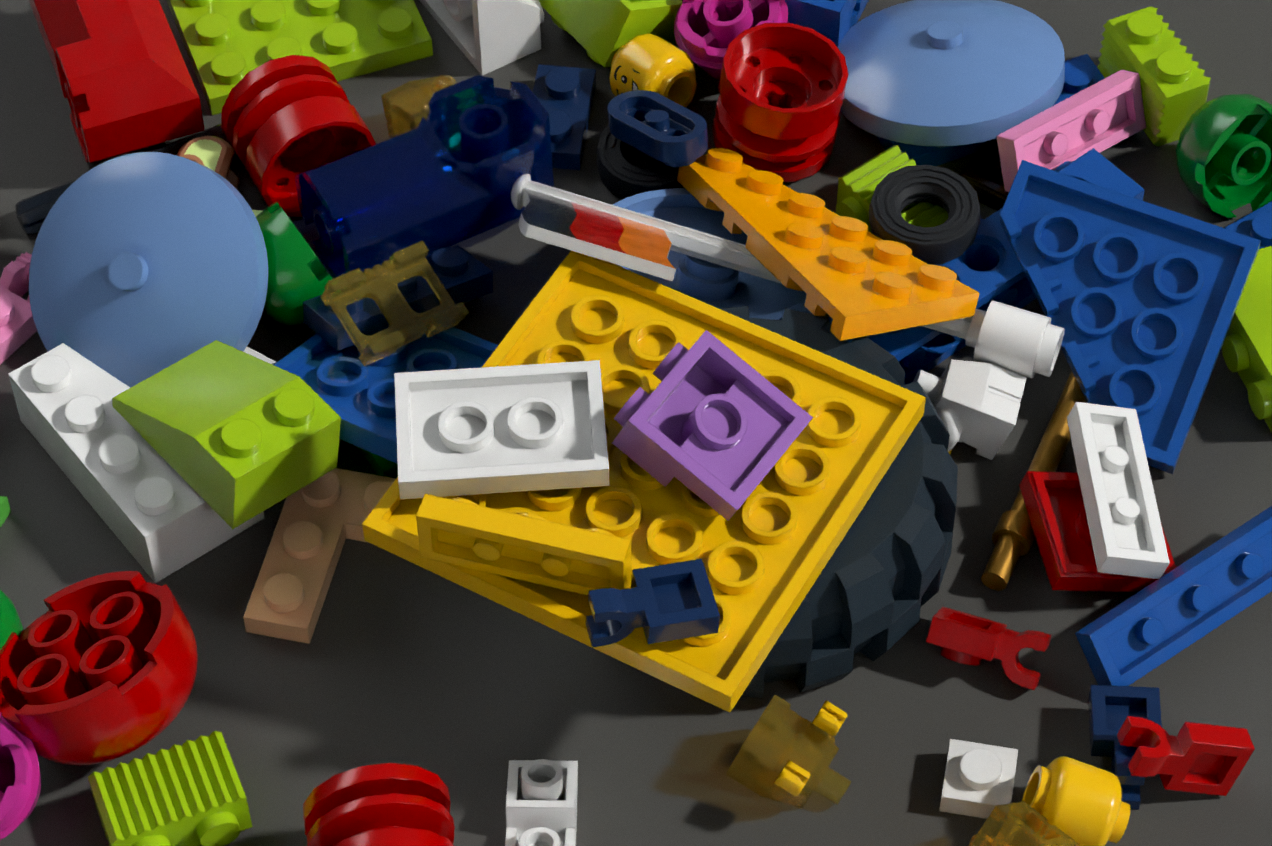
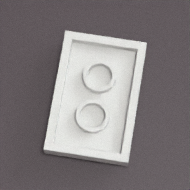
M600 360L394 373L400 499L423 498L424 494L445 497L609 486V463Z

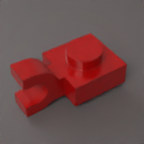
M943 606L932 617L926 642L941 646V655L943 657L966 665H979L981 658L992 661L993 658L1002 660V667L1006 676L1013 683L1035 690L1041 673L1023 667L1018 658L1019 651L1024 648H1032L1036 651L1045 652L1049 646L1051 634L1033 630L1024 632L1006 629V624Z
M1127 716L1117 733L1120 745L1137 747L1135 754L1128 764L1131 776L1153 777L1159 774L1165 790L1227 796L1255 750L1248 730L1245 728L1185 722L1178 735L1173 736L1169 735L1159 724L1149 719Z

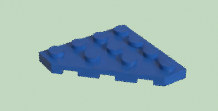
M1022 160L1000 213V224L1044 315L1051 317L1052 325L1065 329L1061 349L1087 403L1136 409L1148 466L1173 474L1258 254L1261 240Z

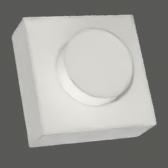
M950 739L940 811L1008 822L1018 749Z

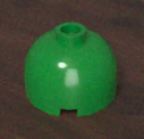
M1250 94L1221 95L1204 103L1190 116L1180 133L1176 148L1178 171L1189 192L1206 207L1226 218L1237 217L1231 211L1249 203L1254 212L1272 201V104Z
M276 201L256 216L264 237L268 258V288L263 310L278 324L290 327L306 326L303 323V301L328 293L329 290L338 285L331 275L328 274L316 254Z

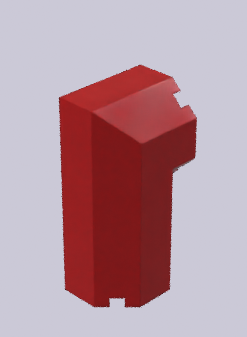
M29 0L60 82L63 96L68 100L72 113L69 114L71 123L86 162L91 163L205 131L199 95L159 0Z

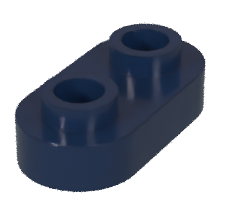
M647 90L629 91L614 97L607 106L611 134L667 166L684 167L690 165L708 149L706 120L699 114L659 93Z

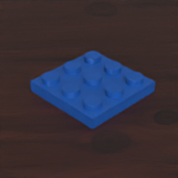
M426 317L339 351L318 334H315L275 363L274 366L299 376L341 417L339 439L397 463L394 373L481 368L498 345L433 318Z

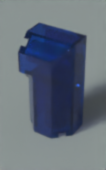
M476 75L434 92L428 104L429 115L426 120L422 117L419 126L295 175L301 214L306 225L314 222L320 238L314 240L313 244L319 258L338 286L349 285L377 275L388 267L401 266L426 257L440 248L450 247L521 217L525 207L523 206L522 209L518 210L511 201L513 184L521 175L530 174L531 181L554 187L549 113L526 84L510 81L511 90L494 87V78Z

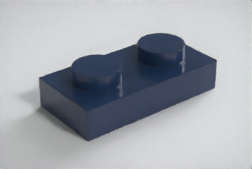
M538 64L521 146L522 165L580 170L596 89V69Z

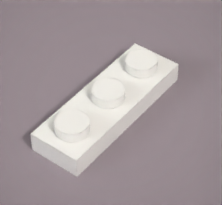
M1076 402L1067 416V422L1097 571L1100 573L1160 579L1170 562L1137 411L1130 408Z

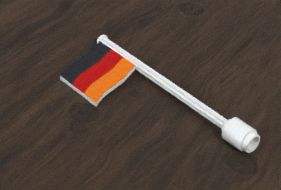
M530 174L521 175L513 184L511 190L513 206L518 210L522 209L523 206L525 207L521 213L518 225L525 237L669 281H673L676 268L668 260L669 252L672 250L781 283L745 248L746 245L531 181ZM994 300L989 304L987 311L976 309L974 316L923 325V327L966 339L965 345L975 348L974 361L992 363L1028 378H1033L1035 373L1047 377L1051 376L1065 330L1062 327L1052 325L1051 317Z

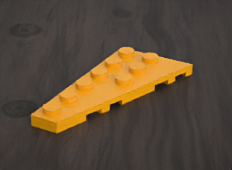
M711 148L706 155L697 158L692 164L679 167L677 181L705 208L724 212L722 225L731 234H741L743 231L747 235L745 248L786 288L804 291L807 294L804 306L814 316H825L827 313L833 319L830 332L839 341L974 316L980 293L956 280L957 274L946 267L931 265L911 255L912 250L907 245L881 239L867 231L868 225L865 222L852 217L840 216L825 208V201L811 194L798 193L783 185L784 179L781 176L768 171L756 170L742 162L743 156L729 149Z

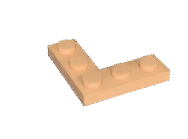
M335 468L286 498L243 617L247 633L310 644L345 540L351 539L367 542L364 540L362 523L396 478Z

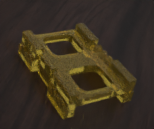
M424 241L392 253L389 261L385 260L381 265L376 264L372 269L366 268L363 273L360 268H357L329 280L324 287L325 291L321 299L325 306H331L361 354L359 359L363 366L395 353L398 348L421 338L424 333L429 338L458 325L469 313L463 302L455 305L425 257L429 249ZM414 276L425 278L437 296L440 305L423 313L414 312L398 289V283ZM363 298L373 299L387 319L389 328L371 336L362 334L349 315L346 306Z

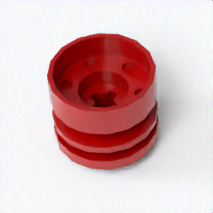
M764 23L744 30L728 45L722 63L719 83L720 95L716 103V115L712 128L715 148L735 151L743 156L742 162L756 170L775 173L781 176L784 182H795L816 174L830 160L835 145L836 131L840 120L839 113L843 104L849 75L845 56L834 42L812 28L793 23Z
M290 55L269 60L248 72L231 89L222 107L221 128L244 167H246L267 205L271 206L277 201L287 216L307 217L329 211L348 200L367 181L376 164L377 144L370 130L355 107L350 104L344 90L338 84L330 68L314 57Z
M398 763L365 765L336 774L315 787L303 803V822L305 835L307 836V846H454L455 826L453 817L450 814L451 802L448 787L438 774L416 765Z

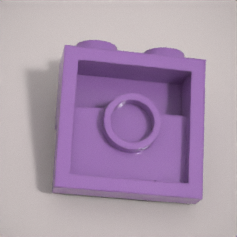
M706 330L689 350L678 342L653 372V375L662 382L651 395L639 387L614 417V420L622 425L623 428L612 444L664 487L674 477L677 478L729 521L813 417Z

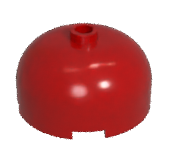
M139 571L105 573L81 580L57 591L43 600L49 611L24 629L20 638L12 631L8 640L1 648L0 713H2L4 719L12 727L32 741L37 755L50 761L70 765H90L108 762L130 754L156 738L173 722L187 702L194 686L198 665L197 645L192 627L166 583L160 586L146 582Z

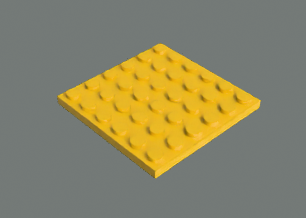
M570 251L482 367L600 360L609 463V486L445 496L443 498H464L483 507L515 514L532 513L547 521L582 529L599 528L615 536L631 539L632 570L702 559L720 614L718 633L648 644L643 627L634 628L626 638L616 643L593 648L730 713L921 420L925 411L926 397L616 264ZM706 330L813 417L729 521L677 478L674 477L664 487L612 444L623 428L622 425L614 420V417L639 387L651 395L662 382L653 375V372L678 342L689 350ZM398 477L362 523L365 541L592 647L586 628V616L592 615L588 595L421 558L416 514L423 498L400 499Z

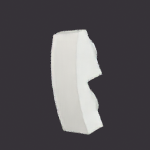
M546 759L509 760L505 846H576L578 761H553Z

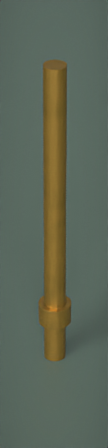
M1072 371L1028 471L1056 472L1070 439L1067 416L1076 402H1086L1085 396ZM1019 490L1011 510L1001 515L992 535L995 547L981 577L983 584L992 590L1001 591L1006 588L1019 556L1028 553L1035 537L1021 490Z

